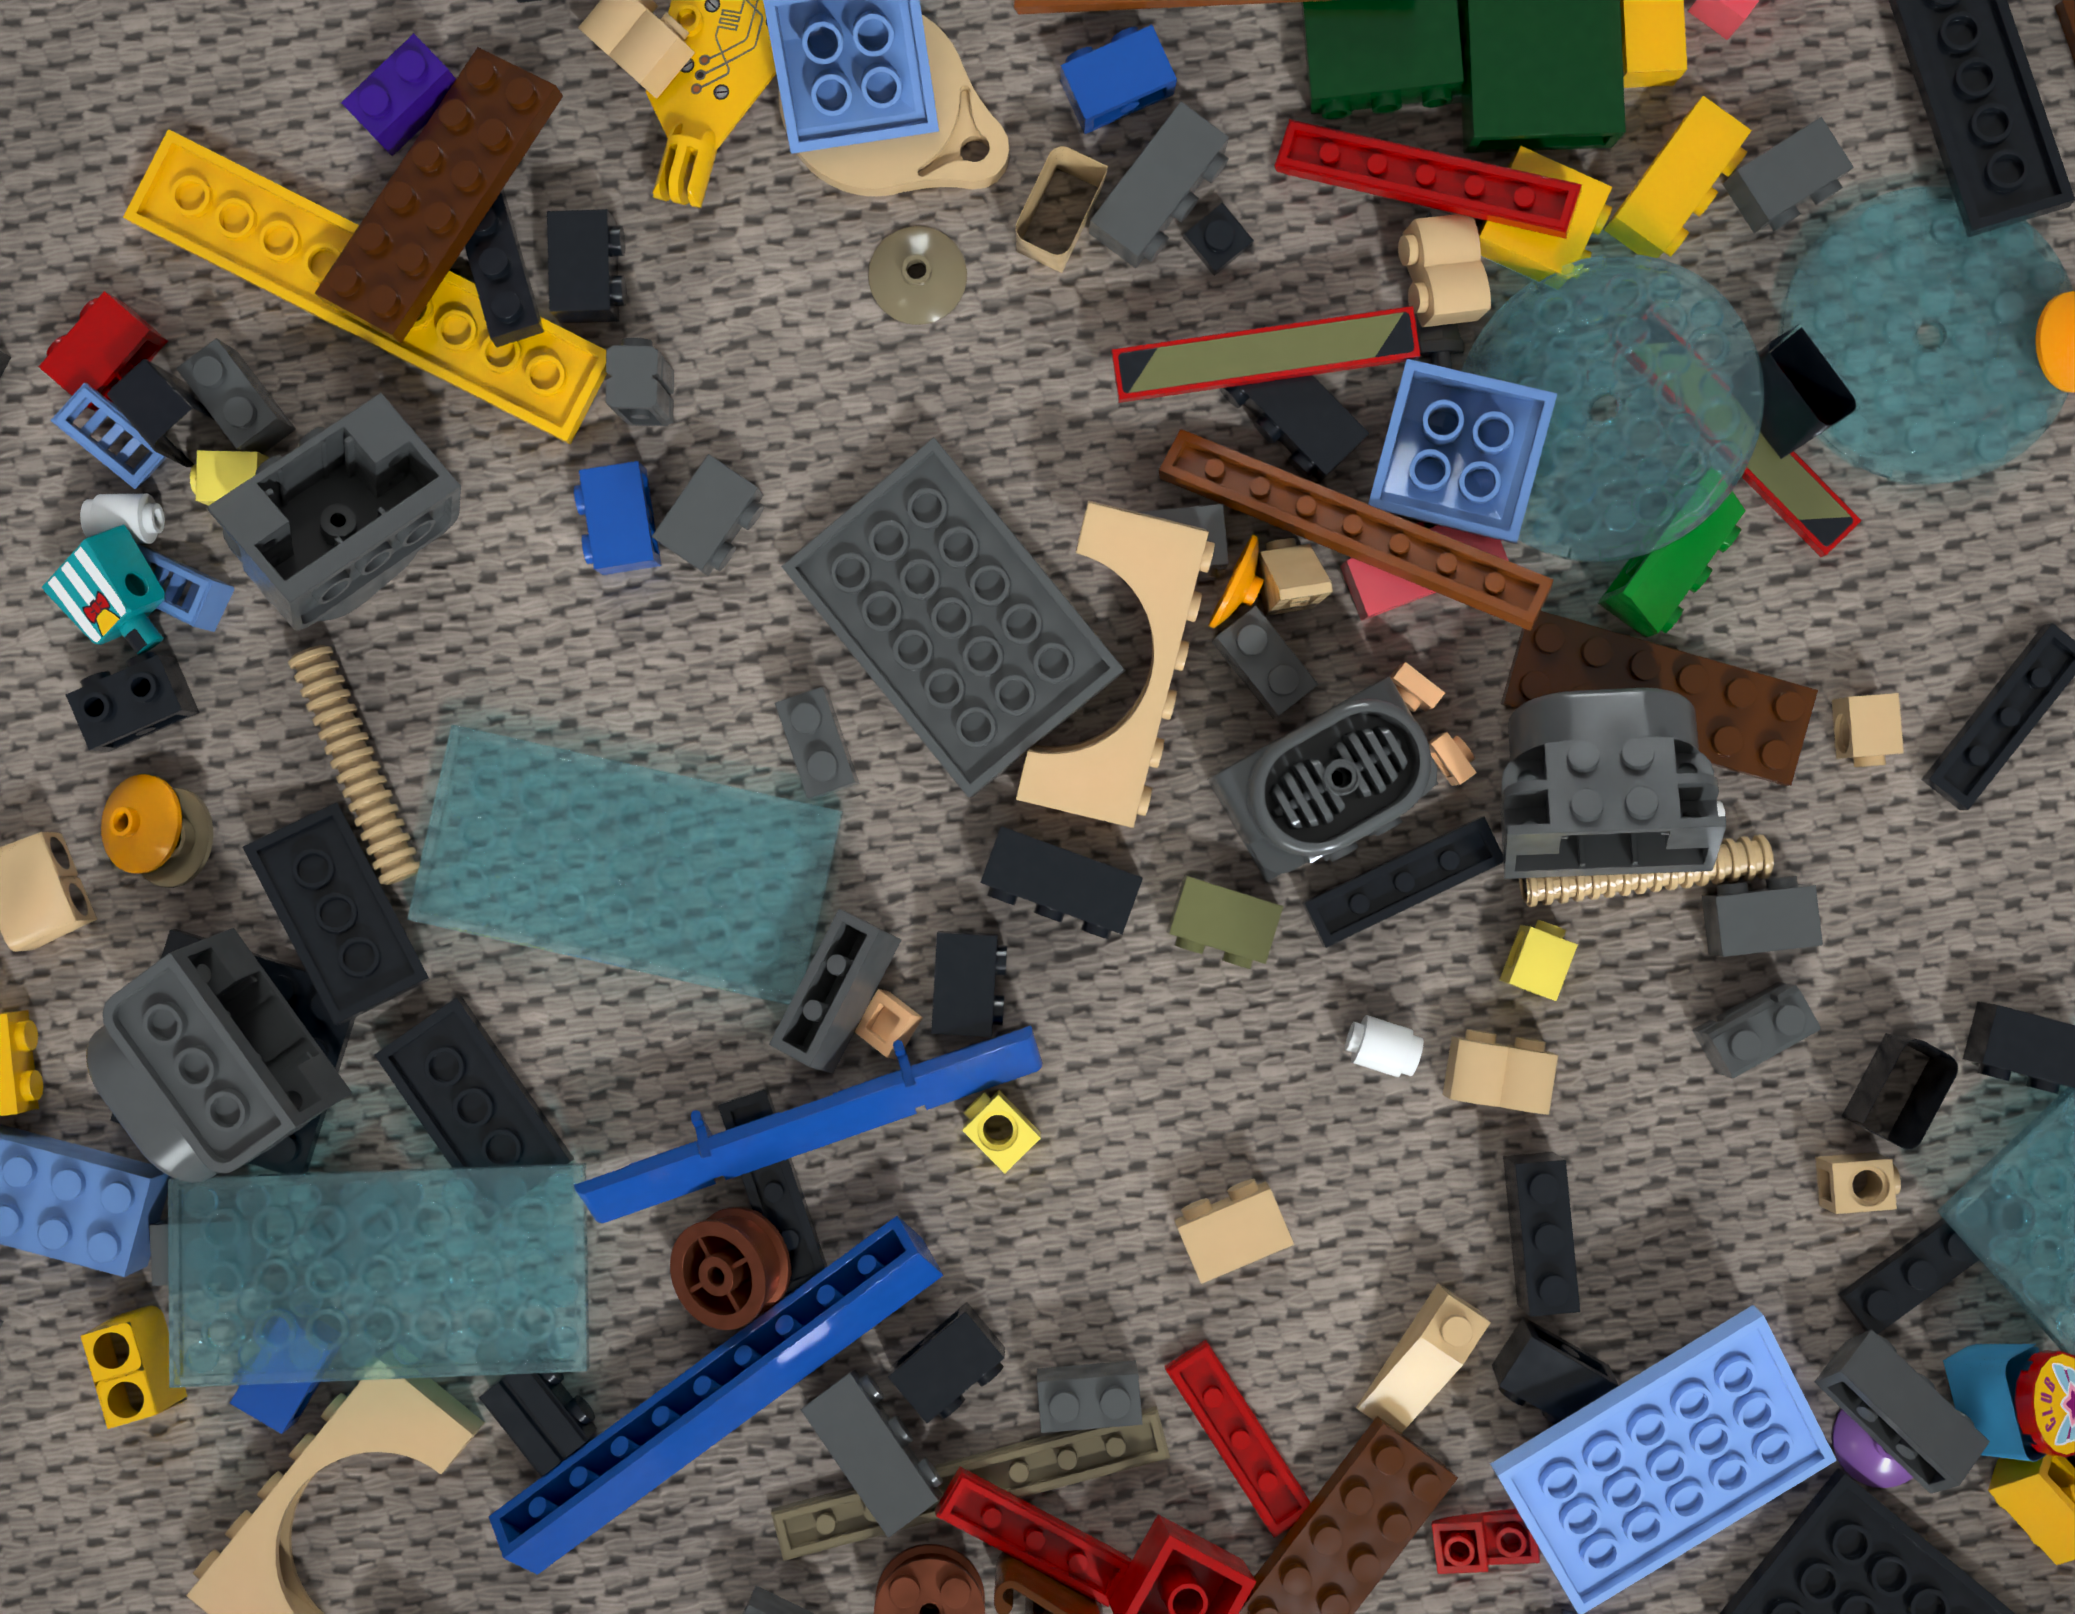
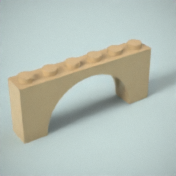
M1088 500L1076 553L1090 557L1113 570L1132 588L1146 611L1151 629L1152 657L1150 669L1144 687L1133 706L1117 723L1103 733L1070 745H1035L1033 748L1028 749L1017 788L1016 800L1134 828L1137 815L1146 816L1152 794V787L1145 786L1149 767L1158 768L1165 739L1157 737L1161 718L1171 719L1177 696L1176 690L1169 689L1173 671H1183L1188 654L1189 642L1182 640L1186 620L1196 621L1201 603L1202 593L1194 591L1199 571L1208 573L1214 552L1215 543L1207 541L1209 532L1206 529Z
M391 1348L380 1358L373 1353L353 1375L352 1378L358 1382V1385L347 1397L341 1392L322 1413L321 1418L327 1423L315 1436L313 1433L308 1432L291 1451L289 1457L295 1462L285 1475L277 1471L258 1492L257 1496L263 1502L252 1514L245 1510L230 1526L225 1535L231 1541L221 1553L216 1549L212 1550L196 1568L193 1575L199 1581L186 1596L208 1614H324L310 1599L302 1586L293 1560L291 1541L292 1525L297 1505L314 1475L325 1466L339 1459L367 1452H386L404 1455L418 1460L442 1474L454 1462L485 1422L394 1348Z

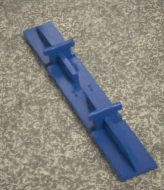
M1028 1026L991 1040L978 1042L915 1065H911L903 1042L896 1040L893 1043V1047L901 1070L832 1093L833 1095L782 1113L778 1112L712 1135L700 1111L695 1110L691 1113V1120L696 1130L697 1141L575 1184V1191L598 1223H606L715 1185V1178L724 1176L725 1180H729L917 1114L916 1108L925 1105L926 1110L1032 1074L1039 1071L1043 1064L1032 1027Z

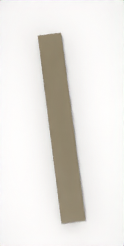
M1157 1406L1141 1410L1143 1425L1061 1431L933 1466L943 1481L938 1486L942 1494H944L958 1468L961 1466L1009 1493L1022 1498L1170 1458L1159 1412ZM854 1487L775 1507L771 1511L783 1561L885 1534ZM940 1499L900 1530L940 1520L935 1515V1508Z

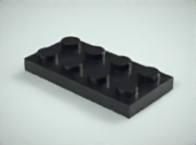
M337 802L242 847L336 1027L430 980Z
M462 996L454 998L374 1054L487 1219L493 1217L574 1160L570 1151Z

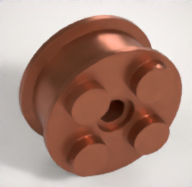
M744 1207L721 1209L706 1220L697 1222L685 1229L677 1238L670 1258L672 1284L682 1305L701 1323L720 1330L740 1328L752 1321L758 1314L768 1311L779 1303L787 1291L792 1273L788 1249L779 1231L761 1213Z
M939 1544L913 1546L895 1556L883 1570L876 1588L874 1614H985L983 1583L975 1566L960 1552ZM927 1603L935 1604L936 1607L928 1609L925 1608L923 1605Z

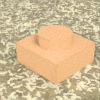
M1406 662L1398 665L1390 675L1408 709L1412 712H1415L1418 707L1424 711L1433 709L1445 694L1443 690Z
M1448 732L1438 734L1428 742L1431 756L1451 786L1461 785L1477 773L1470 764L1475 759L1474 755L1459 736L1456 735L1454 738H1451Z
M878 989L863 1014L855 1033L886 1058L898 1060L893 1043L896 1040H901L904 1047H906L923 1017L891 992Z

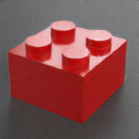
M1158 1514L1108 1603L1113 1614H1239L1256 1584V1580L1243 1559Z

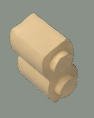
M600 0L578 28L657 99L695 53L684 42L689 32L667 12L661 19L655 16L653 12L658 5L653 0Z
M1454 214L1414 219L1403 232L1398 244L1400 261L1403 266H1407L1412 278V284L1408 290L1409 307L1413 306L1414 314H1417L1422 327L1478 321L1491 309V295L1488 277L1481 262L1480 239L1474 218Z
M1466 1029L1465 1038L1452 1036L1443 1096L1452 1100L1549 1115L1558 1055L1545 1051L1546 1042L1515 1037L1514 1046L1495 1043L1497 1034Z

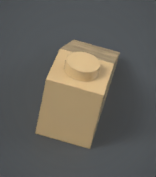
M1295 538L1280 539L1266 543L1267 551L1259 552L1257 571L1258 577L1264 579L1260 590L1265 616L1313 609L1333 592L1331 580L1310 544L1296 546Z
M1438 1283L1357 1405V1410L1373 1420L1379 1416L1402 1433L1463 1366L1491 1322L1478 1309Z

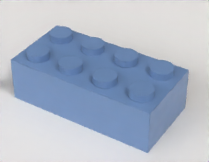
M0 1124V1244L126 1277L148 1266L151 1255L149 1225L160 1221L172 1177L149 1163Z

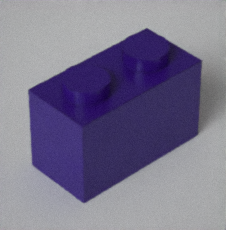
M413 33L341 103L383 148L393 156L427 124L456 78Z

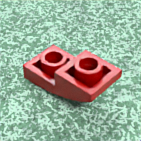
M1516 1508L1451 1516L1432 1521L1438 1574L1488 1572L1489 1565L1540 1563V1549Z

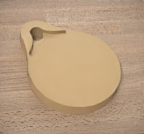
M922 15L939 132L796 153L812 173L829 185L845 192L863 196H887L935 187H958L973 190L989 187L998 182L1006 172L1010 159L1007 134L974 90L952 42L935 23ZM779 91V107H780V113H781V117H782V121H783L784 128H785V130H786V124H785L784 113H783V108H782L781 96H780V91ZM971 141H979L987 146L989 152L981 161L972 162L963 160L961 156L962 148Z

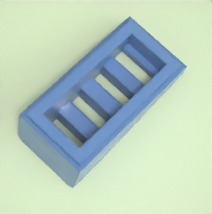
M83 383L50 420L134 489L141 487L167 458L155 452L118 407L87 383ZM92 402L99 409L80 429L73 422ZM109 416L116 423L98 442L91 435ZM126 430L133 437L115 455L108 449ZM143 444L150 451L133 469L126 462Z
M137 544L149 566L151 562L157 565L154 575L161 586H163L169 572H173L165 591V600L156 609L193 627L215 632L235 590L234 587L143 545ZM187 581H191L192 584L182 606L177 605Z

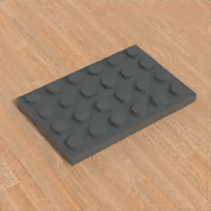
M934 437L781 566L968 798L975 796L1027 753L1028 749L1033 748L1126 671Z

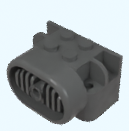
M380 393L328 428L317 427L311 430L301 439L299 447L284 457L281 455L270 457L257 468L255 476L207 506L208 511L222 526L224 540L230 550L242 562L245 573L295 631H299L317 621L333 620L349 614L364 604L403 571L414 559L418 551L444 534L456 522L460 511L461 485L384 395Z
M1390 676L1374 683L1207 779L1266 882L1282 873L1293 871L1305 863H1313L1321 857L1325 861L1331 860L1333 862L1358 848L1356 841L1367 835L1368 837L1374 834L1379 836L1402 823L1403 821L1400 816L1418 803V800L1432 790L1434 786L1438 785L1437 767L1431 756L1427 737L1414 719ZM1332 773L1337 776L1336 785L1332 782Z
M1644 687L1565 691L1529 700L1511 714L1508 721L1510 763H1508L1503 771L1500 801L1504 879L1713 871L1727 827L1726 816H1718V780L1714 777L1711 761L1703 753L1699 752L1696 712L1694 706L1686 697L1665 689Z
M234 928L170 952L113 994L105 1003L102 1012L104 1026L92 1035L86 1050L88 1072L97 1092L138 1149L160 1171L184 1182H202L218 1173H229L240 1168L300 1130L323 1111L352 1094V1091Z

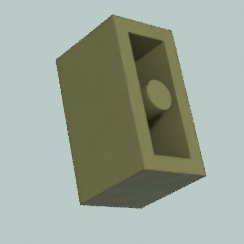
M1184 875L1166 932L1177 936L1174 946L1199 954H1203L1205 946L1225 951L1222 961L1251 969L1253 960L1266 964L1283 906Z

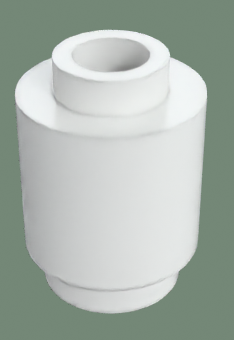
M148 493L98 494L94 499H86L82 504L80 512L81 527L87 538L124 524L136 544H151L155 541L158 533L163 531L165 524L161 505L156 503L154 498Z
M1365 1015L1361 1023H1352L1347 1035L1345 1050L1352 1052L1351 1062L1395 1077H1399L1401 1073L1412 1076L1419 1064L1424 1041L1423 1038L1413 1035L1412 1029Z

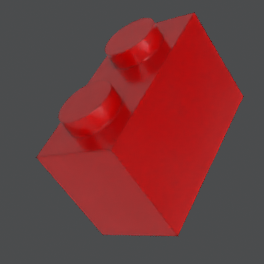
M104 291L99 298L92 299L82 308L79 321L66 335L57 338L49 346L46 353L47 357L38 367L71 396L75 394L83 383H87L113 403L107 395L111 388L143 359L151 361L168 340L124 302ZM92 402L87 406V408L95 412L99 409Z

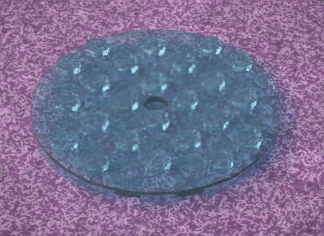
M1932 186L1907 188L1872 198L1841 216L1817 237L1798 262L1786 296L1782 300L1778 336L1795 326L1797 327L1780 344L1802 327L1854 396L1856 401L1855 411L1816 436L1836 456L1857 469L1862 468L1872 474L1887 478V481L1908 485L1928 486L1931 484L1965 481L1988 473L2022 454L2041 437L2062 409L2069 392H2064L2054 387L2043 374L2037 358L2035 335L2037 323L2045 305L2056 295L2071 292L2073 288L2056 253L2041 234L2026 220L1967 237L1951 188ZM1921 324H1930L1939 328L1940 342L1936 349H1928L1920 344L1917 332Z
M1604 255L1585 258L1563 265L1561 273H1554L1536 284L1533 281L1513 295L1485 325L1474 342L1462 368L1463 372L1557 393L1518 540L1543 553L1566 560L1582 562L1625 560L1663 548L1695 529L1717 510L1742 477L1753 455L1763 418L1764 381L1760 358L1753 338L1741 317L1729 301L1713 285L1699 275L1680 265L1644 255L1606 258ZM1604 396L1615 397L1617 403L1616 416L1614 418L1610 417L1605 421H1594L1591 415L1594 403Z

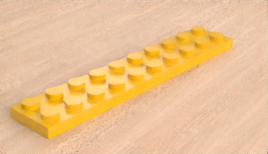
M169 129L123 216L130 223L570 445L607 375L606 349L542 317L540 318L544 329L543 333L496 347L489 336L475 283L451 271L447 273L401 344L324 303L315 292L359 225Z

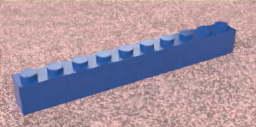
M895 1216L488 1516L503 1558L538 1575L941 1278L943 1273L922 1237L900 1217Z

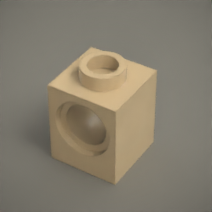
M1899 693L1852 696L1832 700L1836 759L1853 758L1854 767L1886 765L1885 755L1904 753Z
M1876 1152L1815 1157L1820 1207L1835 1214L1897 1209L1896 1195L1900 1193L1901 1180L1899 1171L1893 1164L1892 1158ZM1865 1170L1867 1184L1861 1192L1855 1194L1852 1187L1853 1179L1859 1172Z

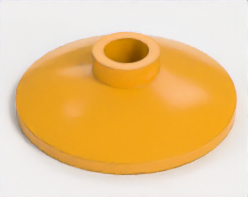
M2075 291L2058 294L2045 305L2040 314L2035 335L2037 358L2043 374L2054 387L2069 393L2075 392Z
M1252 534L1243 549L1225 591L1214 609L1208 626L1215 628L1220 625L1241 603L1250 607L1253 605L1264 582V579L1255 575L1259 554L1257 536Z
M139 774L125 779L109 796L102 815L101 836L108 857L119 869L128 873L145 874L158 869L167 862L178 844L182 829V811L175 791L160 777Z

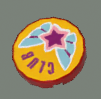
M2052 1350L2034 1353L2027 1360L2033 1362L2029 1370H2021L2016 1382L2015 1408L2020 1428L2023 1434L2031 1435L2035 1442L2031 1446L2037 1452L2058 1457L2075 1455V1356L2063 1351Z

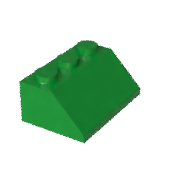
M1711 467L1680 486L1598 601L1600 606L1645 638L1658 634L1660 630L1663 633H1667L1675 625L1684 611L1683 608L1678 606L1689 590L1695 593L1700 589L1713 570L1707 564L1717 550L1722 553L1725 552L1741 532V528L1736 524L1746 510L1720 472Z

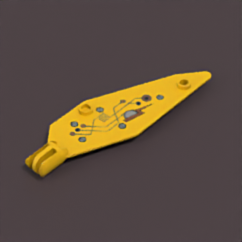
M671 0L668 14L689 32L684 42L695 53L657 99L646 90L648 99L668 138L653 189V198L662 201H669L671 199L673 203L682 205L690 203L692 207L702 208L717 149L776 75L763 0Z

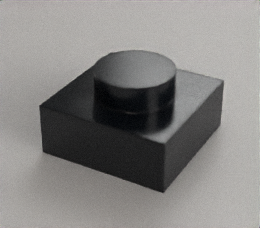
M1223 202L1185 232L1183 239L1214 276L1251 247L1254 242Z

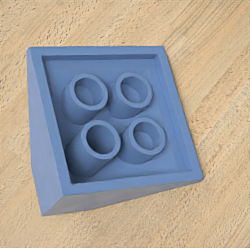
M763 0L791 154L939 132L920 0Z
M1407 359L1368 505L1394 515L1517 544L1557 393Z

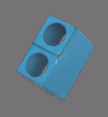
M1973 1344L1943 1360L1955 1409L1966 1414L1973 1421L1975 1428L1990 1441L1981 1455L2032 1462L2038 1461L2047 1455L2037 1452L2031 1446L2035 1442L2031 1435L2023 1434L2017 1420L2015 1408L2016 1382L2021 1370L2028 1371L2033 1363L2027 1360L2034 1353L2039 1352L2038 1347H2033L2036 1344Z

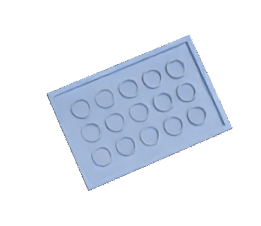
M1752 1305L1500 1457L1490 1465L1572 1606L1578 1614H1584L1837 1460L1764 1315Z

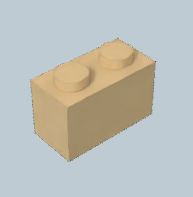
M1249 1179L1230 1187L1227 1190L1230 1197L1213 1204L1210 1203L1208 1198H1205L1181 1209L1183 1217L1175 1219V1223L1201 1284L1294 1245L1271 1188L1266 1181L1257 1185L1255 1179Z

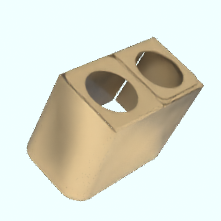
M1065 146L1053 149L1017 220L1016 252L1062 273L1103 188L1108 166ZM1056 168L1098 187L1070 248L1065 253L1059 255L1052 254L1023 240Z
M39 832L0 847V931L6 944L12 951L35 950L97 920L81 879L76 877L78 872L61 833ZM51 837H55L63 845L69 859L68 869L61 867L55 859L50 846ZM71 883L79 888L85 898L88 909L86 916L77 910L69 892V885Z

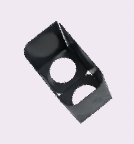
M1797 326L1773 339L1725 383L1780 459L1829 429L1856 409L1854 396L1802 327L1776 347Z
M143 359L118 381L107 395L155 452L185 467H192L194 463L164 434L193 408L213 420L214 418L186 382L149 360Z
M1885 1033L1842 1117L1862 1123L1865 1122L1901 1052L1908 1045L1930 1058L1887 1139L1863 1126L1861 1127L1903 1149H1913L1922 1142L1958 1073V1064L1951 1055L1923 1040Z

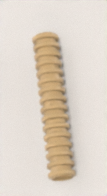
M318 645L310 647L293 655L288 664L291 669H296L298 672L294 675L296 683H302L304 686L300 690L303 698H309L306 707L308 712H314L316 715L312 721L314 726L321 727L318 736L321 741H326L328 744L324 747L326 755H332L334 758L330 765L332 769L339 770L340 774L336 776L339 784H344L346 787L342 791L344 798L351 799L352 803L348 805L350 812H356L358 816L354 819L356 827L362 826L364 832L360 834L362 841H368L370 846L366 848L369 856L374 855L376 859L372 865L374 870L380 869L382 875L378 877L380 884L390 885L418 874L423 866L420 861L415 862L413 856L417 854L415 847H409L407 843L411 840L409 833H403L401 828L405 823L402 818L397 819L395 815L399 811L397 804L390 803L389 799L393 797L391 790H385L383 786L387 783L385 775L378 774L381 765L379 761H373L371 756L375 754L373 747H367L365 743L369 740L367 732L360 731L363 722L361 718H355L354 713L357 711L356 705L348 702L351 693L349 689H343L342 687L345 683L343 675H337L336 673L339 669L338 662L330 659L333 655L331 646Z
M1759 834L1754 835L1752 840L1746 836L1739 837L1736 842L1731 838L1723 839L1713 871L1526 878L1527 893L1524 892L1523 878H1519L1522 899L1528 907H1536L1538 901L1547 906L1551 905L1554 899L1563 904L1567 903L1571 897L1574 901L1579 902L1583 901L1584 896H1588L1591 900H1596L1600 897V894H1603L1606 898H1612L1616 892H1619L1621 896H1628L1631 890H1634L1636 894H1644L1647 888L1651 892H1660L1662 886L1667 890H1675L1678 884L1686 889L1691 888L1694 882L1697 886L1703 887L1709 881L1715 885L1722 884L1724 879L1730 883H1736L1740 877L1745 881H1752L1756 875L1760 879H1768L1773 870L1774 858L1769 841L1764 835Z

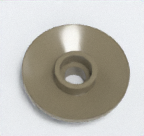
M913 226L897 230L879 244L870 261L868 278L872 295L886 314L906 324L923 325L944 318L958 305L966 288L967 269L960 249L947 235L929 227ZM913 264H922L926 268V273L922 278L913 279L907 274L909 267Z
M173 788L179 799L182 811V829L178 844L167 862L152 872L142 874L150 883L160 887L175 888L192 881L204 868L212 849L213 824L209 810L198 795L182 788Z

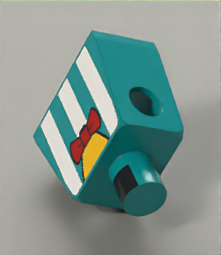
M124 524L85 538L42 586L45 593L95 644L102 645L124 636L136 654L139 655L153 649L164 639L148 616L165 600V592Z

